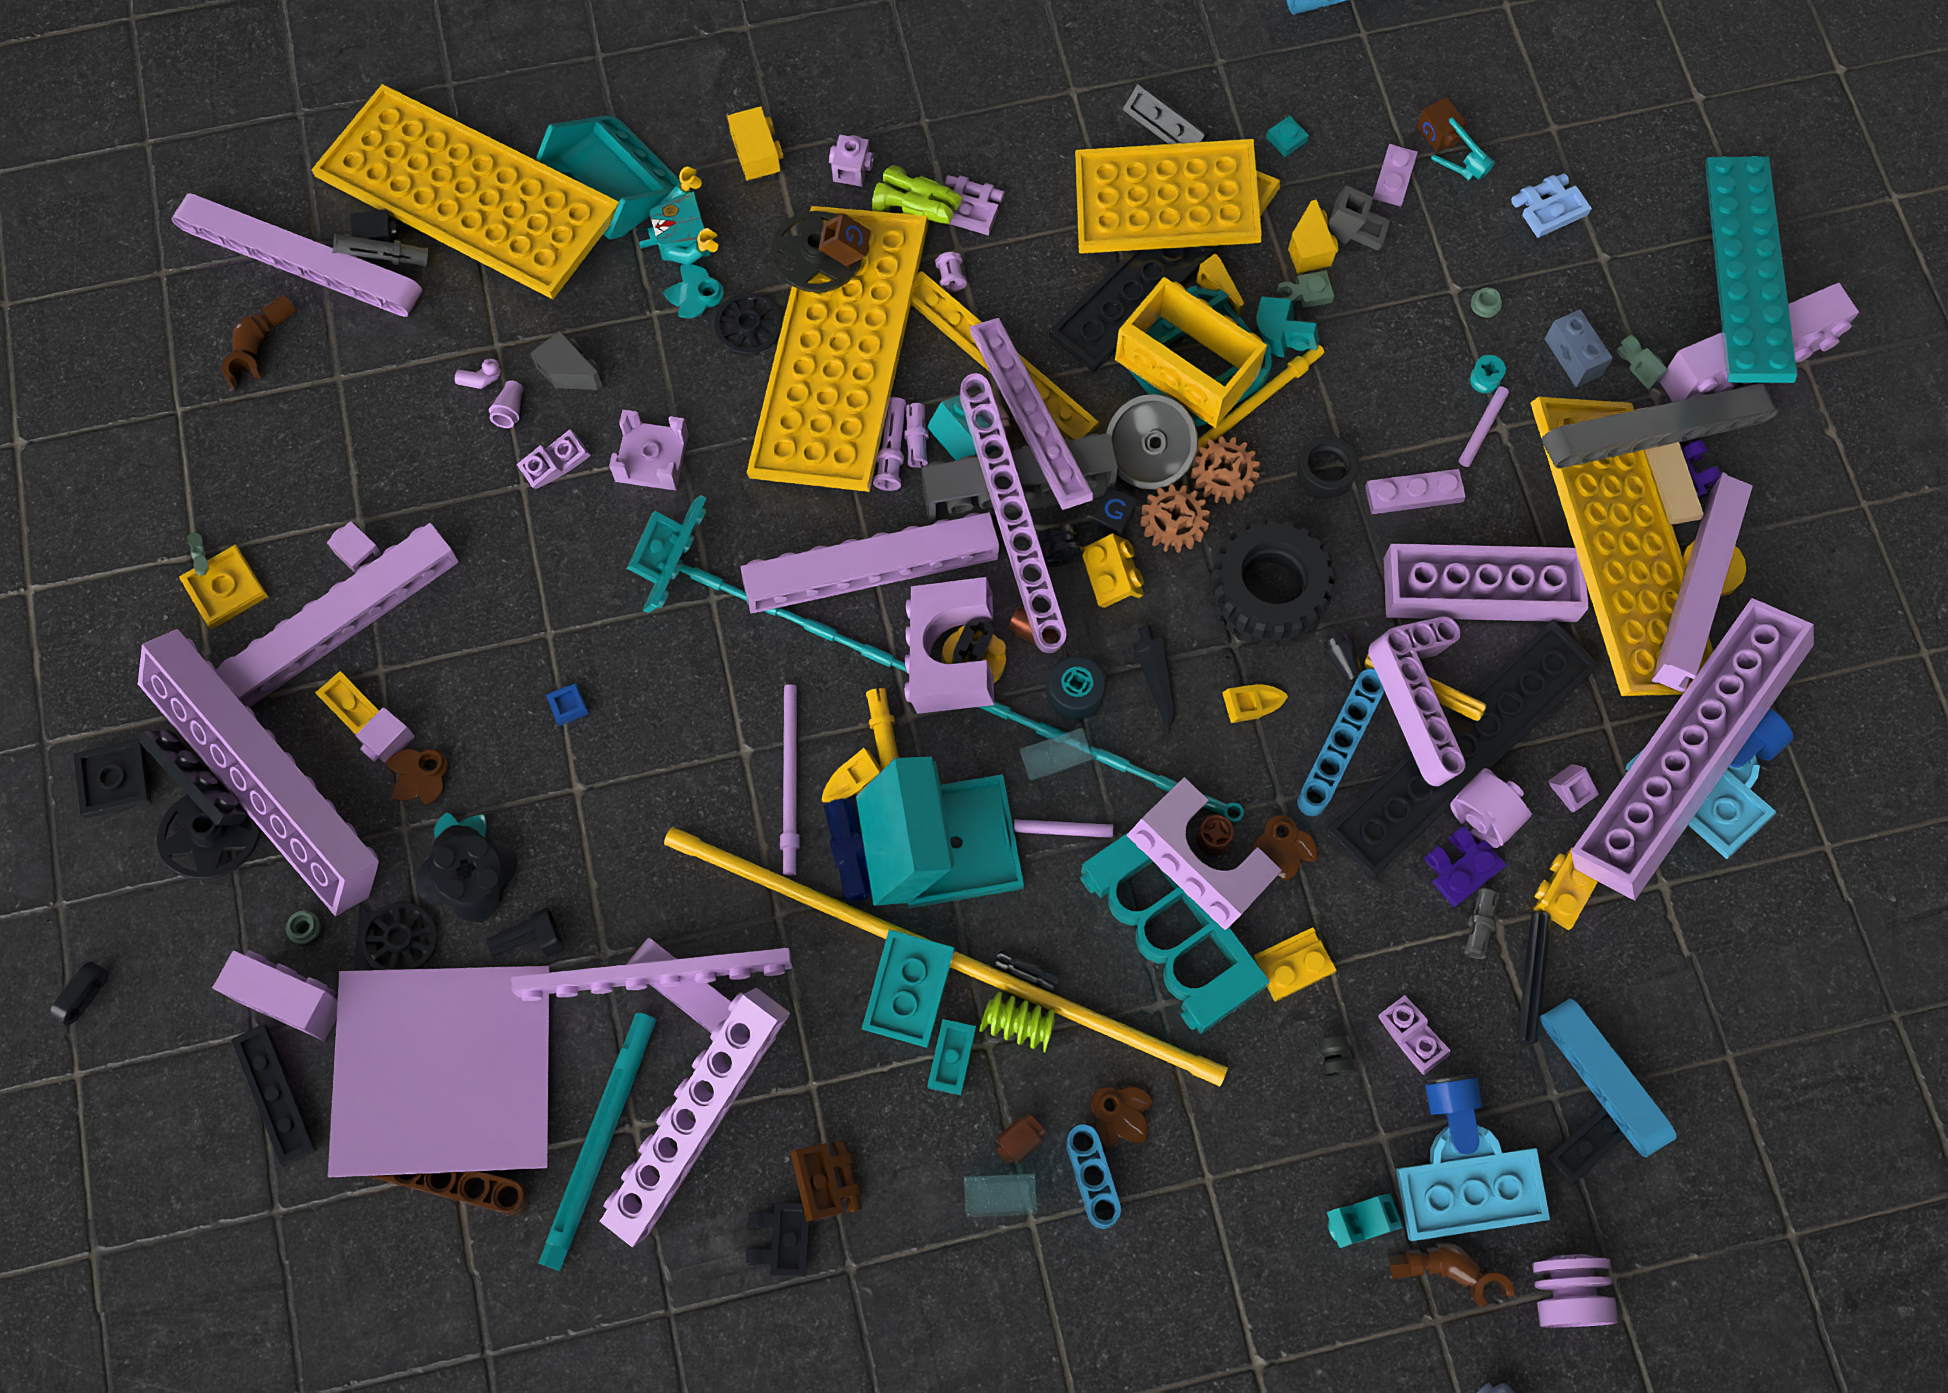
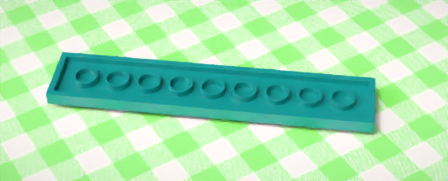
M1707 157L1705 169L1727 381L1795 383L1797 368L1769 157Z

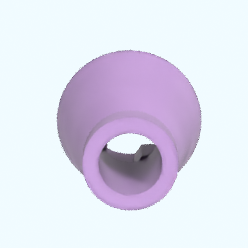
M507 381L503 390L490 406V420L495 425L502 428H511L519 421L521 397L524 390L520 383Z

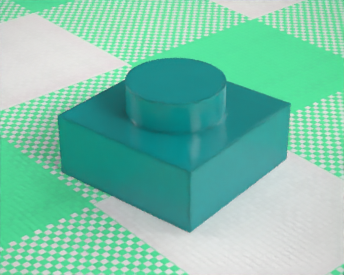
M1288 116L1269 129L1266 138L1284 157L1304 145L1309 137L1291 116Z

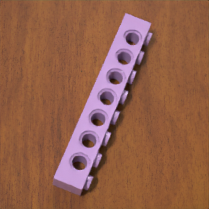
M758 988L745 994L739 993L731 1002L728 1010L732 1013L727 1021H722L714 1029L710 1036L713 1043L708 1051L703 1050L695 1059L692 1068L695 1069L690 1079L686 1078L674 1093L677 1100L672 1107L668 1106L659 1116L656 1122L659 1125L658 1130L654 1135H649L640 1146L639 1152L642 1155L637 1163L633 1162L623 1173L621 1180L624 1183L620 1190L616 1189L604 1203V1207L607 1210L600 1222L631 1247H634L649 1235L790 1015L789 1011ZM742 1023L749 1028L750 1038L743 1034L741 1030ZM723 1052L730 1056L732 1066H729L724 1061ZM705 1081L712 1085L714 1094L708 1092ZM687 1110L693 1112L696 1122L689 1118ZM670 1138L676 1142L678 1150L672 1147ZM652 1166L657 1168L660 1178L654 1174ZM635 1194L640 1197L642 1205L637 1202Z

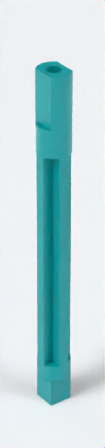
M635 1013L549 1231L538 1264L558 1271L562 1267L657 1019L649 1015Z

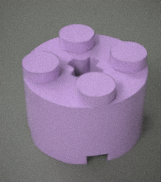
M1483 768L1450 803L1451 809L1461 824L1467 821L1474 827L1470 833L1481 842L1485 840L1493 848H1498L1506 843L1532 816L1531 811L1521 799L1524 795L1522 789L1512 781L1503 782L1487 768Z

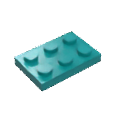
M889 930L862 1030L928 1048L955 947Z

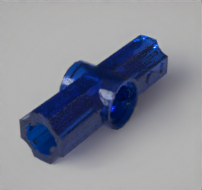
M841 798L833 800L824 805L832 838L829 841L835 866L839 868L844 897H846V902L866 900L872 896L862 832H859L854 805L851 799Z

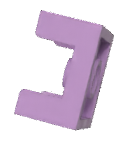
M622 410L620 427L623 438L619 455L617 456L616 453H612L609 464L615 482L676 491L689 436L684 418L670 416L668 419L670 427L641 423L638 412Z

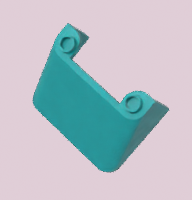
M599 116L550 124L536 157V161L619 202L610 226L603 234L609 240L624 236L650 216L649 211L659 204L681 182L622 121L612 116Z

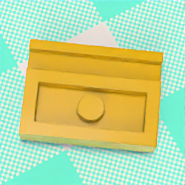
M1314 927L1252 957L1270 981L1267 988L1275 1002L1337 971L1321 940L1319 941L1316 936Z

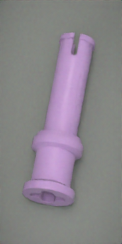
M899 397L890 398L884 425L882 449L879 450L876 460L879 463L878 472L873 479L875 487L886 491H894L901 487L899 471L900 466L904 463V456L900 449L906 401Z

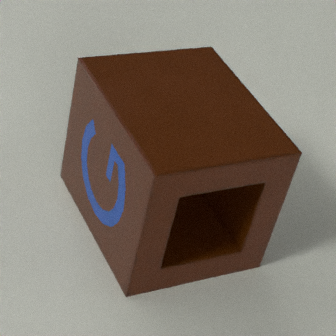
M1447 97L1423 109L1416 126L1436 153L1446 147L1449 149L1453 148L1462 140L1461 136L1449 123L1450 118H1454L1463 129H1465L1467 124Z
M842 213L824 223L819 250L843 265L848 266L866 257L869 251L871 230Z

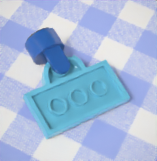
M1771 707L1688 824L1726 859L1748 841L1776 813L1772 807L1751 790L1758 778L1760 768L1756 756L1763 760H1772L1793 740L1791 726L1780 713ZM1641 752L1627 763L1625 768L1627 771H1629Z
M1473 1074L1428 1080V1084H1425L1430 1114L1446 1113L1448 1126L1435 1137L1430 1149L1429 1164L1396 1168L1408 1240L1416 1241L1550 1220L1537 1148L1502 1152L1499 1141L1492 1132L1476 1124L1474 1109L1483 1107L1478 1078L1474 1077Z

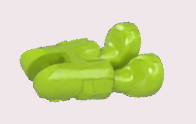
M891 165L883 173L884 183L878 182L872 198V211L890 213L894 206L902 207L903 214L924 215L930 221L950 224L954 217L953 211L958 210L963 198L957 192L951 190V188L945 187L936 181L922 176L912 179L907 176L906 171L902 167Z

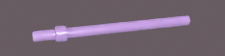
M785 685L783 834L780 835V850H783V875L794 876L796 875V851L800 849V835L796 834L797 686Z

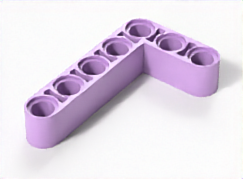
M1438 617L1393 627L1373 641L1368 650L1370 659L1425 781L1433 786L1444 784L1463 772L1465 768L1464 757L1420 659L1440 654L1460 638L1459 626L1449 617Z
M647 938L626 965L676 960V958L652 939ZM695 979L681 980L680 985L670 987L661 986L660 982L648 983L711 1034L722 1021L726 1022L732 1013L728 1010L731 1001L708 983H697ZM742 1023L741 1030L743 1034L750 1038L749 1028Z

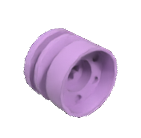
M1588 1254L1553 1256L1545 1261L1532 1264L1533 1273L1550 1274L1551 1276L1549 1280L1535 1282V1288L1553 1292V1298L1537 1303L1540 1327H1583L1619 1323L1615 1298L1599 1296L1597 1288L1613 1284V1278L1595 1277V1271L1611 1269L1610 1259L1597 1258Z

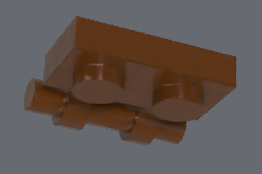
M845 1140L832 1143L835 1156L831 1157L827 1143L798 1148L790 1152L807 1222L844 1213L841 1200L846 1201L848 1213L862 1210L859 1198L862 1192L860 1184L855 1182L851 1166L855 1163L852 1153H848ZM834 1169H838L842 1184L840 1188L837 1185Z

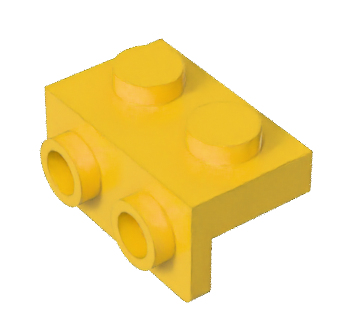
M1112 533L1084 547L1085 552L1082 556L1098 606L1105 608L1131 595L1137 598L1144 596L1142 589L1144 580L1140 571L1135 568L1132 559L1135 554L1128 540Z

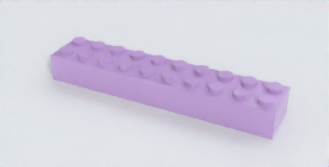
M1751 598L1572 849L1571 853L1576 870L1632 900H1636L1813 647L1814 624Z
M176 629L143 643L138 685L226 789L236 797L238 803L336 917L368 899L379 863L376 853L372 848L366 847L357 837L354 827L343 821L337 814L333 803L328 799H324L316 789L313 780L299 770L293 757L279 747L275 737L268 729H264L260 725L251 708L241 703L236 697L232 686L222 681L212 663L203 659L197 652L193 641L189 638L186 639Z

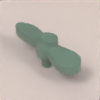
M193 532L187 536V540L191 547L190 551L194 560L195 572L203 576L208 572L209 565L203 547L202 536Z

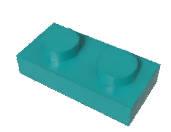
M942 1019L927 1085L928 1089L961 1096L976 1026Z

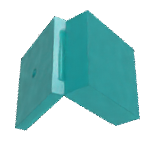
M932 757L895 758L856 796L874 905L908 903L910 909L1024 889L1003 774L940 785L936 761L932 760ZM953 837H959L962 839L963 844L959 848H953L950 840Z

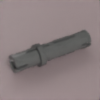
M334 233L332 253L392 261L394 265L402 262L426 267L428 247L400 244L401 241L394 240V243Z

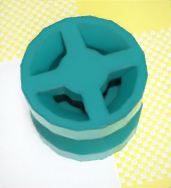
M1485 355L1479 358L1470 374L1469 381L1471 386L1476 391L1485 394L1497 390L1505 375L1506 367L1504 362L1494 355Z

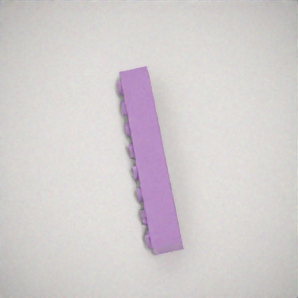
M990 512L983 514L970 513L964 518L956 520L942 519L936 521L933 525L923 527L910 526L900 532L891 534L885 532L878 533L871 538L863 540L849 539L840 545L831 547L817 546L807 552L798 554L785 553L778 558L766 561L757 559L750 561L747 565L740 566L750 614L998 560L999 543Z
M431 523L424 527H419L398 545L387 548L381 557L372 563L361 566L356 574L349 579L332 586L327 594L318 600L307 603L301 612L290 619H285L278 623L269 634L263 638L253 640L247 649L235 657L224 660L220 667L216 669L217 675L225 684L231 685L236 693V697L244 706L250 708L452 568L459 561Z

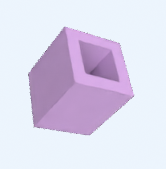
M351 521L346 526L338 528L333 533L331 539L327 541L335 555L355 574L361 566L372 563L382 556L378 547Z
M384 707L355 735L363 743L360 750L373 762L379 758L385 764L390 757L402 751L415 738L408 727Z

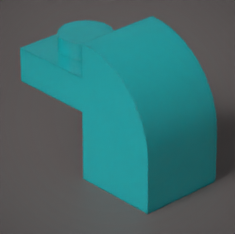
M1261 297L1257 311V325L1262 341L1268 342L1273 355L1285 358L1287 347L1299 351L1318 349L1320 339L1317 324L1294 321L1295 314L1291 299Z
M1391 1193L1327 1212L1329 1232L1340 1248L1403 1228Z

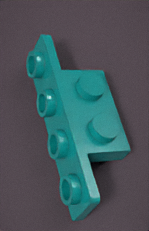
M700 495L692 501L682 524L657 511L651 514L626 568L655 583L643 611L650 613L657 607L661 608L669 595V591L665 590L668 582L676 578L682 565L678 560L682 552L686 553L693 542L692 529L694 525L698 526L706 513V509L703 508L706 497Z

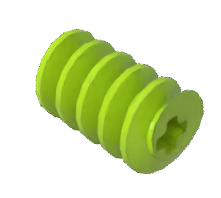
M998 992L987 1004L980 1032H983L990 1024L992 1036H996L1001 1029H1004V1039L1008 1041L1014 1033H1017V1043L1019 1045H1022L1030 1037L1031 1049H1035L1042 1041L1045 1053L1055 1023L1054 1009H1050L1043 1017L1041 1005H1037L1032 1012H1029L1028 1001L1024 1000L1020 1007L1016 1008L1014 996H1011L1004 1004L1002 1003V992Z

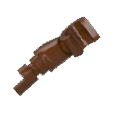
M284 294L261 309L263 313L260 315L255 313L250 317L246 315L233 328L232 353L223 360L221 365L222 373L232 390H235L238 386L235 375L241 370H251L254 378L261 379V372L254 359L257 357L261 342L266 339L264 335L271 331L270 327L272 325L277 327L287 317L296 312L295 307Z
M1438 1242L1435 1243L1434 1247L1425 1248L1423 1253L1419 1249L1406 1250L1404 1254L1388 1255L1392 1279L1422 1276L1424 1271H1428L1430 1275L1439 1274L1440 1277H1449L1464 1287L1470 1285L1472 1300L1481 1308L1487 1303L1483 1296V1289L1488 1282L1496 1281L1499 1284L1501 1294L1513 1298L1515 1294L1513 1284L1506 1276L1495 1271H1480L1481 1265L1461 1245L1455 1243Z

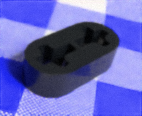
M973 618L967 622L954 649L952 664L964 663L962 659L966 657L968 651L973 653L972 659L968 662L984 660L991 645L994 632L993 626L989 621L983 618ZM977 631H982L983 634L980 635L978 641H973L974 634Z
M88 962L83 965L52 1005L50 1015L64 1025L73 1024L104 986L108 978L107 970L95 962Z

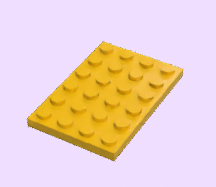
M1254 139L1075 150L1079 254L1261 243Z

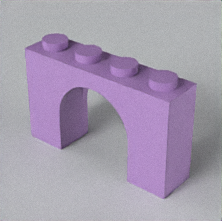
M982 577L911 586V599L906 600V611L910 619V627H906V641L908 646H910V654L905 656V666L909 674V682L905 683L907 702L912 703L917 714L994 705V676L987 660L943 664L930 657L934 642L946 630L955 626L966 625L973 618H983L989 622L993 621V593L987 578Z
M1184 777L1135 825L1127 836L1208 913L1214 921L1226 930L1243 914L1282 870L1258 847L1233 870L1220 871L1202 863L1193 854L1188 845L1186 826L1206 804L1208 799Z

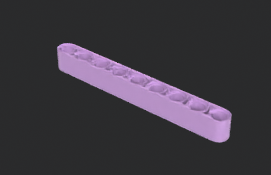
M187 193L171 218L177 227L187 233L399 316L407 317L423 291L418 283L408 277L351 255L332 253L333 248L191 193Z
M977 373L970 374L962 381L960 401L1035 643L1042 652L1054 653L1065 642L1067 636L1066 628L990 384L983 375ZM971 386H977L982 389L983 395L973 398L967 394L966 390ZM980 416H986L992 420L993 424L989 428H981L975 420ZM990 446L998 447L1002 452V456L997 459L989 458L985 450ZM1004 476L1011 481L1012 486L1008 489H999L995 485L994 480ZM1008 507H1015L1020 511L1021 517L1017 520H1010L1004 515V510ZM1018 537H1023L1030 542L1031 547L1026 551H1020L1015 548L1013 541ZM1027 568H1034L1039 572L1040 579L1036 582L1027 581L1023 576V571ZM1037 598L1045 599L1050 609L1045 613H1039L1034 610L1032 602ZM1046 629L1055 630L1059 635V641L1055 644L1046 643L1042 638V632Z

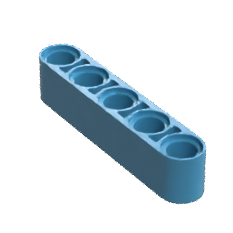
M1366 669L1358 676L1298 795V807L1305 815L1318 816L1327 807L1385 691L1375 669ZM1362 684H1372L1376 692H1367ZM1356 710L1360 712L1363 719H1353L1348 711ZM1334 738H1345L1349 743V747H1340ZM1327 764L1332 766L1336 774H1325L1321 769V765ZM1307 793H1317L1320 795L1322 802H1311L1307 798Z
M1569 998L1541 1015V1023L1548 1035L1630 1143L1643 1157H1648L1676 1139L1675 1130L1669 1120L1576 1001Z

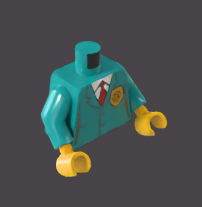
M691 167L683 168L679 175L681 182L659 204L649 211L653 227L636 231L640 249L658 244L662 260H670L685 265H691L701 257L711 256L710 252L718 250V243L713 241L714 238H717V234L708 228L704 229L694 192H690V188L698 189L702 185L701 178L694 176L697 173L695 169Z

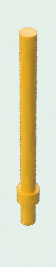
M1318 344L1317 350L1310 349L1303 356H1296L1291 360L1284 371L1227 415L1216 428L1212 427L1198 439V448L1201 446L1206 449L1207 440L1211 439L1215 442L1293 378H1299L1309 370V366L1325 353L1322 346Z

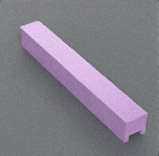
M1722 473L1710 490L1704 515L1699 525L1652 681L1655 683L1659 682L1683 693L1687 688L1689 678L1695 679L1753 487V485L1730 477L1726 473Z

